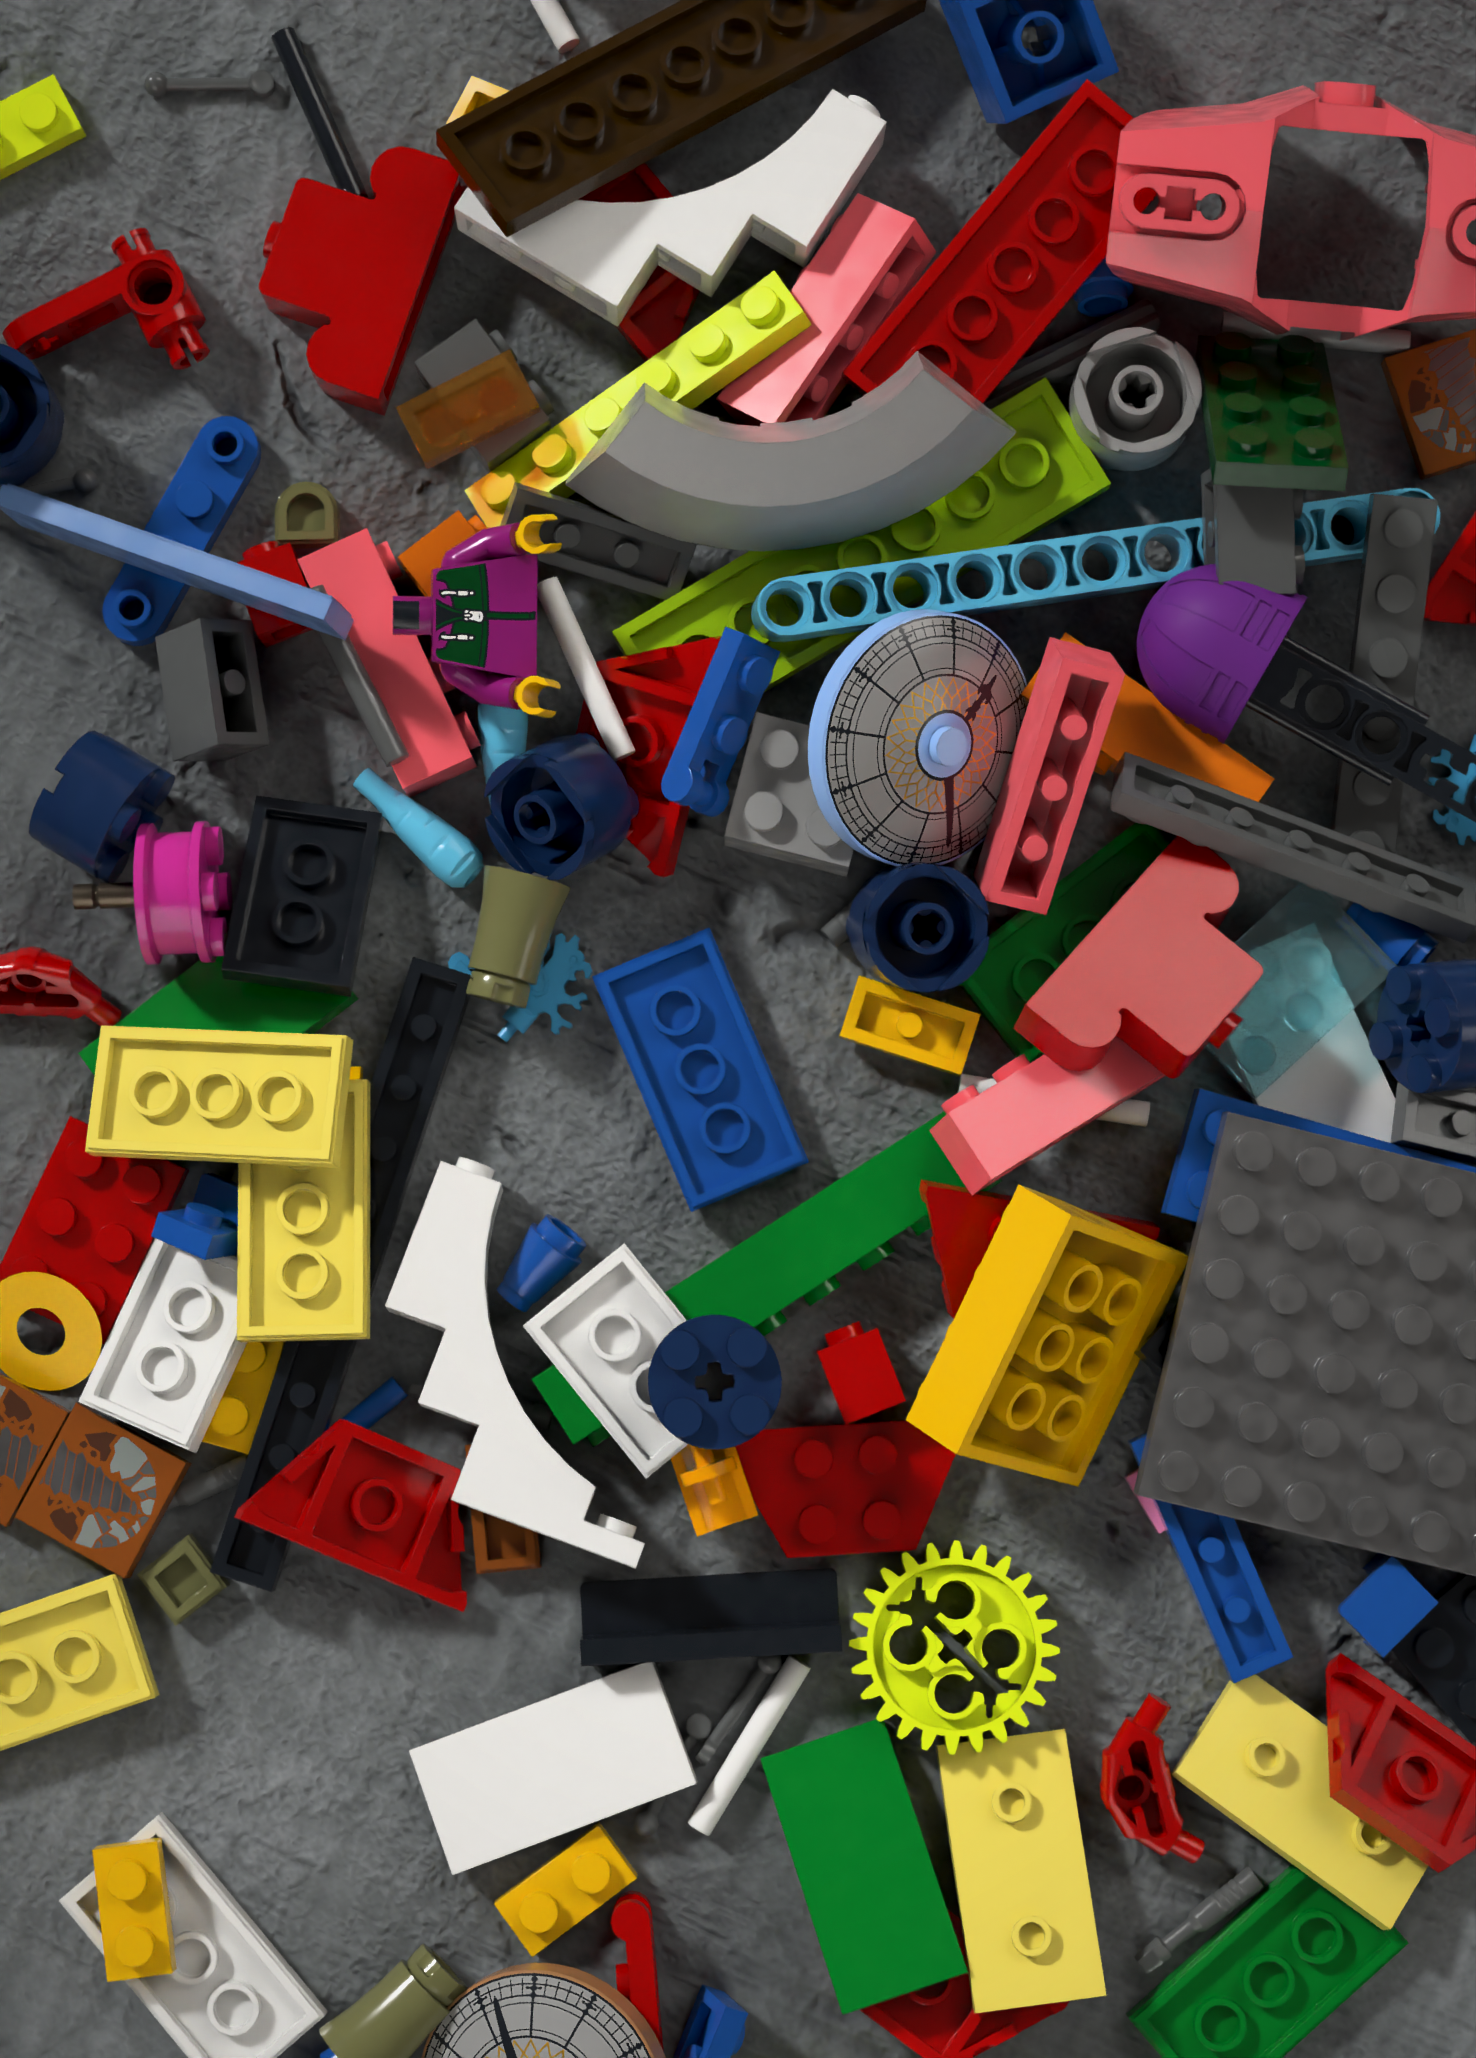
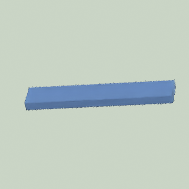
M9 483L7 485L2 484L0 488V510L25 528L346 640L354 622V619L351 617L352 615L330 595Z

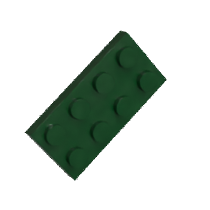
M1223 332L1216 336L1199 335L1196 365L1202 384L1201 402L1213 484L1345 491L1349 467L1324 343L1314 342L1310 338L1300 335H1287L1279 340L1250 338L1239 332Z

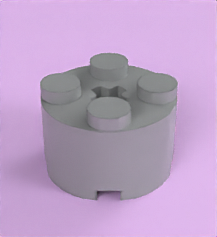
M1131 327L1107 334L1099 339L1088 351L1075 374L1068 395L1067 412L1071 417L1077 434L1092 451L1103 469L1140 471L1164 462L1181 446L1197 415L1202 396V384L1194 359L1187 349L1175 341L1173 343L1167 338L1155 334L1156 331L1143 327ZM1130 392L1134 400L1144 399L1143 407L1136 409L1132 403H1124L1122 401L1124 393Z

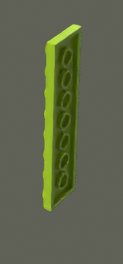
M1045 377L990 409L1015 429V435L987 464L965 482L918 513L883 529L838 543L795 550L748 551L612 631V634L624 656L722 636L725 627L734 629L780 651L773 669L771 682L765 690L767 691L854 640L864 632L858 631L789 642H772L762 637L754 627L751 611L757 595L771 581L782 577L1017 544L1109 490L1111 482L1092 451L1077 434L1070 415ZM964 567L959 569L956 579L973 570V568ZM902 576L896 578L893 584L894 596L901 605L908 608L923 599L924 592L917 580ZM839 585L832 588L830 603L836 613L843 617L857 616L861 610L859 594L849 586ZM776 594L768 598L766 611L769 618L775 624L780 626L796 624L799 610L792 598L782 594Z

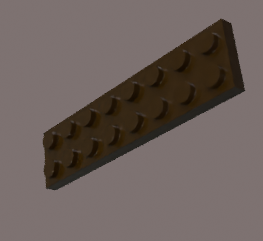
M680 0L436 130V144L506 237H509L925 11L927 0Z

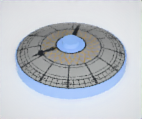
M918 609L897 613L875 623L857 636L845 648L828 672L818 693L810 721L808 736L809 775L815 798L826 821L833 831L855 851L866 857L897 867L914 862L942 865L965 855L985 840L1029 703L1021 695L1027 686V682L1017 659L1004 641L991 629L969 617L940 610Z

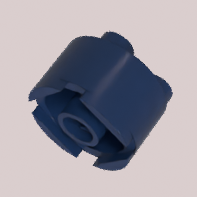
M0 344V485H7L9 483L20 486L30 477L41 471L57 451L62 437L64 412L55 392L36 366L18 350Z
M94 730L87 732L79 738L56 766L55 770L63 774V777L59 781L54 793L43 788L32 812L29 834L33 839L40 842L42 846L102 882L114 883L123 872L128 862L129 854L135 847L136 834L140 824L153 823L157 831H160L163 818L155 814V812L172 789L175 776L110 736H104Z
M578 733L574 736H558L502 763L489 777L484 798L491 795L492 814L485 817L490 839L499 854L515 870L528 874L535 872L547 876L549 880L563 879L618 848L629 831L631 819L635 818L639 811L638 796L634 789L627 784L621 769L613 758L601 748L599 742L588 733Z
M925 862L907 863L898 867L889 865L874 873L860 887L847 917L846 931L857 959L872 976L886 984L905 990L936 992L954 988L963 983L982 963L988 950L990 938L988 936L987 917L989 912L986 900L979 888L966 875L953 868L938 864L932 865V863L925 864ZM915 915L926 916L921 924L927 932L923 939L911 936L914 930L911 921Z
M1476 959L1409 964L1394 967L1388 972L1386 985L1378 1005L1377 1022L1372 1025L1369 1031V1046L1375 1058L1385 1060L1393 1076L1407 1089L1417 1093H1432L1476 1088Z
M720 1314L697 1316L673 1328L655 1350L648 1373L650 1401L663 1426L681 1441L704 1449L735 1447L757 1435L766 1427L775 1413L782 1388L779 1361L767 1339L748 1323ZM712 1362L720 1363L723 1374L733 1375V1386L722 1388L721 1398L716 1400L709 1399L705 1388H696L695 1386L696 1376L705 1375L708 1369L707 1363Z

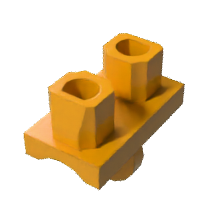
M688 1444L671 1458L697 1537L758 1516L736 1447L704 1449Z

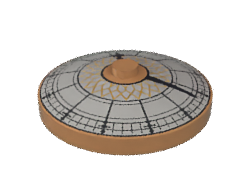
M526 1963L498 1970L473 1984L447 2007L450 2013L430 2033L421 2057L666 2058L654 2031L646 2019L623 1994L592 1974L577 1968L552 1963Z

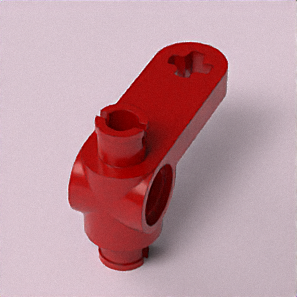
M137 228L129 231L136 244L135 250L131 249L124 235H121L112 243L111 248L121 262V266L13 320L4 329L2 334L8 346L18 350L29 360H33L132 312L148 345L151 348H165L173 369L181 370L191 366L184 352L185 348L190 349L197 363L206 358L210 353L207 344L203 342L198 332L204 325L206 318L172 252L167 249L156 250L151 240V235L146 228ZM156 283L172 285L171 294L164 302L155 305L143 302L145 292Z

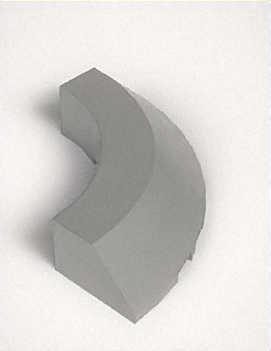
M918 351L884 383L858 400L853 401L852 406L813 420L811 417L789 422L760 423V426L736 425L719 421L718 417L687 408L665 397L644 382L566 480L565 485L596 506L619 518L676 540L714 548L747 551L804 549L846 541L883 529L918 513L955 490L987 464L1015 435L1016 431Z

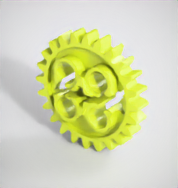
M958 1540L953 1541L949 1550V1556L944 1559L940 1558L934 1544L928 1543L925 1548V1563L921 1565L909 1553H903L901 1555L902 1566L905 1572L899 1577L891 1570L883 1567L879 1573L888 1589L881 1593L866 1588L863 1592L865 1598L875 1607L873 1613L862 1612L853 1614L852 1619L868 1630L866 1637L849 1640L848 1647L866 1652L867 1660L851 1668V1673L855 1675H870L873 1681L860 1694L861 1699H872L881 1696L885 1703L878 1711L875 1719L881 1722L894 1714L900 1717L901 1721L896 1737L901 1740L914 1727L920 1729L921 1749L926 1751L933 1744L936 1735L944 1736L945 1747L950 1755H955L960 1736H967L975 1752L982 1751L983 1732L988 1730L1000 1743H1005L1008 1739L1003 1722L1011 1719L1014 1723L1027 1727L1030 1723L1021 1706L1024 1702L1044 1706L1046 1703L1045 1699L1034 1689L1036 1681H1055L1057 1677L1053 1672L1041 1666L1042 1658L1060 1653L1059 1647L1042 1643L1041 1634L1057 1626L1056 1620L1037 1619L1035 1611L1048 1600L1046 1594L1027 1598L1023 1591L1029 1584L1032 1575L1028 1572L1012 1581L1006 1576L1011 1562V1557L1007 1555L994 1567L986 1565L987 1546L982 1544L975 1551L971 1560L964 1559L962 1546ZM917 1577L922 1579L921 1590L924 1591V1600L930 1604L936 1602L938 1591L947 1583H959L969 1590L972 1595L973 1604L971 1611L965 1618L955 1620L946 1617L940 1612L934 1619L951 1636L957 1635L961 1631L967 1635L969 1641L964 1647L965 1653L980 1669L988 1664L982 1653L983 1640L988 1633L995 1630L1005 1631L1015 1640L1017 1646L1016 1658L1009 1666L995 1669V1675L997 1679L1008 1680V1683L1020 1684L1021 1689L1008 1690V1693L997 1694L995 1705H992L991 1718L986 1716L984 1696L980 1692H971L968 1705L959 1713H949L939 1707L935 1700L934 1692L941 1678L946 1675H956L966 1682H970L974 1676L956 1658L946 1663L940 1659L938 1653L941 1652L944 1645L927 1626L920 1630L926 1642V1650L919 1662L911 1665L900 1663L890 1652L889 1643L891 1636L897 1629L911 1626L912 1619L910 1615L900 1614L899 1611H888L887 1605H900V1602L910 1601L912 1590H915Z

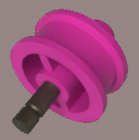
M197 821L194 823L192 831L158 832L153 823L140 824L134 848L133 882L100 883L98 886L94 883L74 884L72 892L74 909H96L97 906L101 909L135 908L139 945L147 965H159L162 962L163 956L170 954L198 953L202 963L215 962L217 956H224L228 938L226 919L224 917L221 918V911L231 910L232 908L231 876L229 872L219 873L218 866L222 865L224 860V842L221 827H211L208 821Z

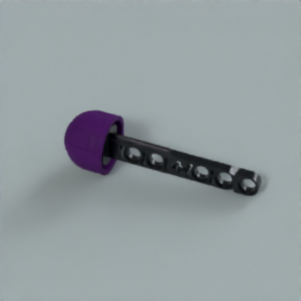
M1216 564L1195 567L1174 576L1152 597L1143 613L1137 634L1139 666L1143 678L1154 696L1170 712L1185 720V723L1201 729V732L1212 735L1224 744L1246 706L1385 785L1390 786L1395 777L1476 822V776L1469 782L1464 801L1460 803L1450 797L1459 789L1457 784L1442 777L1434 785L1424 781L1427 770L1423 765L1419 764L1425 754L1436 757L1444 749L1452 753L1449 759L1450 766L1458 772L1467 775L1469 764L1474 763L1476 765L1475 753L1426 727L1425 725L1430 717L1428 714L1286 636L1308 597L1298 593L1294 595L1277 594L1243 581L1222 582L1224 583L1223 585H1219L1216 575ZM1303 668L1310 672L1312 677L1299 689L1295 700V707L1290 708L1282 704L1280 700L1294 687L1298 669ZM1320 685L1335 687L1341 693L1344 700L1342 713L1331 722L1321 723L1315 721L1306 711L1305 701L1307 695L1312 689ZM1375 717L1390 718L1397 723L1400 729L1398 745L1386 754H1376L1369 751L1362 741L1364 726Z

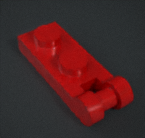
M628 1891L617 1898L611 1917L612 1930L618 1938L626 1942L627 1963L616 1964L617 1991L623 1994L643 2015L654 2031L664 2052L652 1907L644 1894L638 1891Z

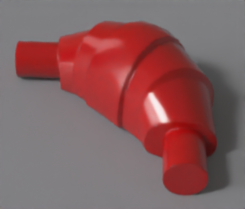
M35 946L22 947L16 951L0 954V1014L42 1017L52 1015L70 1019H78L85 1015L100 1027L114 1026L119 1021L122 1011L101 996L102 989L75 967L72 960Z
M1148 1693L1136 1715L1125 1718L1110 1745L1102 1751L1100 1797L1124 1837L1135 1839L1161 1856L1166 1855L1169 1851L1194 1864L1202 1855L1205 1842L1182 1829L1184 1819L1178 1811L1175 1801L1176 1792L1169 1764L1165 1760L1163 1751L1164 1739L1157 1733L1171 1706L1155 1694Z

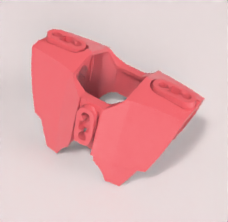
M1333 81L1315 83L1314 91L1302 85L1246 103L1163 109L1142 114L1130 120L1120 133L1106 264L1114 275L1124 281L1220 307L1276 335L1290 331V327L1341 331L1340 341L1403 323L1476 319V244L1469 242L1466 236L1468 225L1476 219V135L1427 123L1376 96V86ZM1288 126L1416 138L1426 141L1429 162L1428 183L1425 186V193H1427L1426 223L1419 258L1415 259L1414 269L1416 271L1412 289L1402 310L1260 298L1258 296L1256 272L1271 153L1279 127ZM1144 187L1152 188L1159 198L1158 206L1149 214H1142L1137 211L1133 201L1136 192ZM1214 193L1219 196L1222 202V209L1217 218L1208 220L1202 215L1201 211H1197L1196 205L1198 200L1202 201L1205 196Z

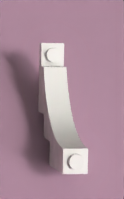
M832 89L812 117L789 140L766 158L746 170L707 188L675 197L644 202L605 203L575 200L513 235L506 237L469 187H467L454 207L457 228L462 233L618 327L657 265L712 297L746 242L752 236L804 268L883 146L887 121L880 118L881 115L877 108L864 98L857 95H849L847 98Z
M459 1157L456 1166L440 1161L385 1307L393 1314L444 1332L418 1400L420 1406L478 1427L451 1500L636 1569L645 1543L633 1539L637 1527L601 1513L596 1525L584 1521L596 1487L570 1467L542 1437L524 1412L512 1390L498 1356L490 1322L487 1276L488 1253L493 1223L503 1194L502 1184L492 1180L495 1172L494 1169L479 1162Z

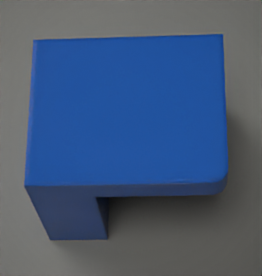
M1377 1553L1362 1568L1369 1576L1339 1604L1338 1613L1364 1639L1363 1643L1372 1652L1384 1658L1439 1602L1394 1556Z

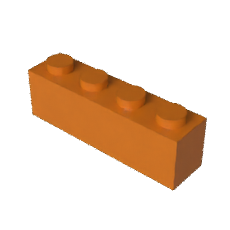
M1066 632L1060 638L1063 641L1083 645ZM1039 669L1021 693L1028 702ZM1125 674L1094 772L1105 775L1110 770L1114 773V769L1124 752H1128L1254 801H1260L1275 778L1225 743L1219 742L1217 738L1208 733L1201 732V729L1192 724L1185 723V720L1164 707L1152 692Z

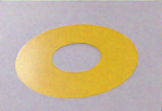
M23 1272L0 1282V1369L15 1381L38 1390H62L84 1380L94 1369L102 1347L100 1323L93 1307L85 1296L67 1281L42 1272ZM31 1308H44L53 1312L61 1320L65 1329V1341L57 1352L51 1355H38L28 1350L22 1344L17 1333V1322L25 1311Z

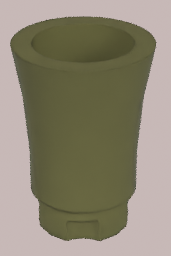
M489 865L484 866L482 903L475 942L468 968L473 971L470 975L466 994L512 1007L526 1008L530 994V985L537 984L545 951L556 920L571 890L570 887L516 870Z
M423 1943L407 1961L402 1959L380 1982L353 2005L320 2027L319 2032L338 2058H410L429 2034L450 2013L447 2007L461 1993L467 1990V1987L451 1967L433 1949H430Z

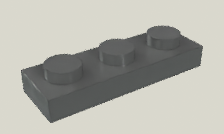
M516 482L514 483L500 524L502 526L520 523L525 517L533 514H554L558 520L544 522L539 530V536L544 544L562 543L561 549L555 553L538 554V561L664 600L681 591L697 546L694 543L676 540L649 531L605 510Z

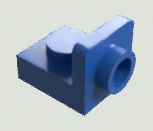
M214 1173L203 1174L193 1202L187 1203L185 1209L158 1212L151 1237L204 1260L237 1255L238 1184Z

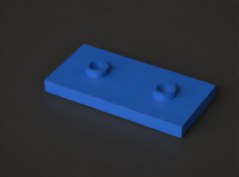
M710 927L592 976L691 1212L809 1163Z

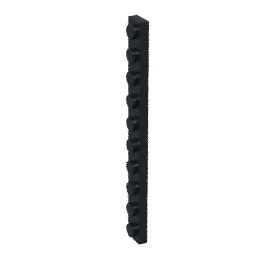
M416 957L412 958L370 1085V1300L471 996L466 994L470 974ZM357 1340L285 1342L210 1569L211 1573L269 1592L275 1591L291 1541L238 1520L234 1516L242 1504L329 1428Z

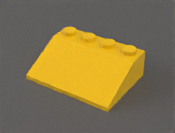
M1018 1184L1009 1205L1002 1215L1001 1222L974 1273L973 1280L956 1316L947 1329L945 1339L933 1364L918 1390L917 1397L906 1421L956 1455L1079 1487L1140 1361V1358L1134 1352L1156 1328L1184 1271L1189 1256L1063 1200Z

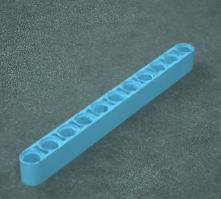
M1403 488L1303 503L1300 519L1294 520L1295 545H1301L1303 548L1305 567L1362 559L1370 494L1425 499L1434 498L1430 493L1420 488ZM1438 506L1434 534L1440 524V509ZM1334 515H1342L1352 523L1354 538L1351 545H1345L1337 541L1333 536L1331 520ZM1202 517L782 577L768 583L757 595L752 605L751 619L755 629L762 637L772 642H789L865 631L884 618L909 610L931 609L969 616L1161 588L1174 576L1186 570L1204 566ZM1148 541H1157L1168 549L1171 563L1167 572L1157 571L1147 563L1144 554ZM1085 550H1096L1107 558L1109 574L1105 581L1094 580L1084 572L1082 556ZM1023 559H1035L1045 567L1048 576L1044 589L1033 590L1022 582L1019 566ZM964 567L973 568L984 577L986 588L982 598L970 599L959 591L956 583L959 569ZM906 576L918 581L924 592L923 602L920 607L907 608L896 600L893 593V584L896 578ZM839 585L849 586L859 594L861 610L857 616L843 617L836 613L830 603V592L833 587ZM776 594L792 598L799 610L796 624L791 626L775 624L769 618L766 611L768 598Z

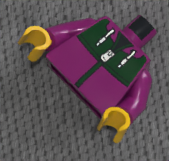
M533 514L525 517L520 523L482 529L445 552L441 561V568L431 571V596H393V635H431V662L440 664L441 673L445 681L480 704L516 710L521 709L527 714L543 718H552L556 714V711L541 708L538 703V696L543 688L548 686L560 689L561 686L555 680L537 676L538 554L555 553L561 549L562 543L544 544L539 536L541 525L546 521L558 520L557 516L554 514Z

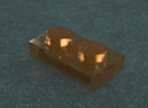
M510 349L395 407L426 469L541 412L539 404Z

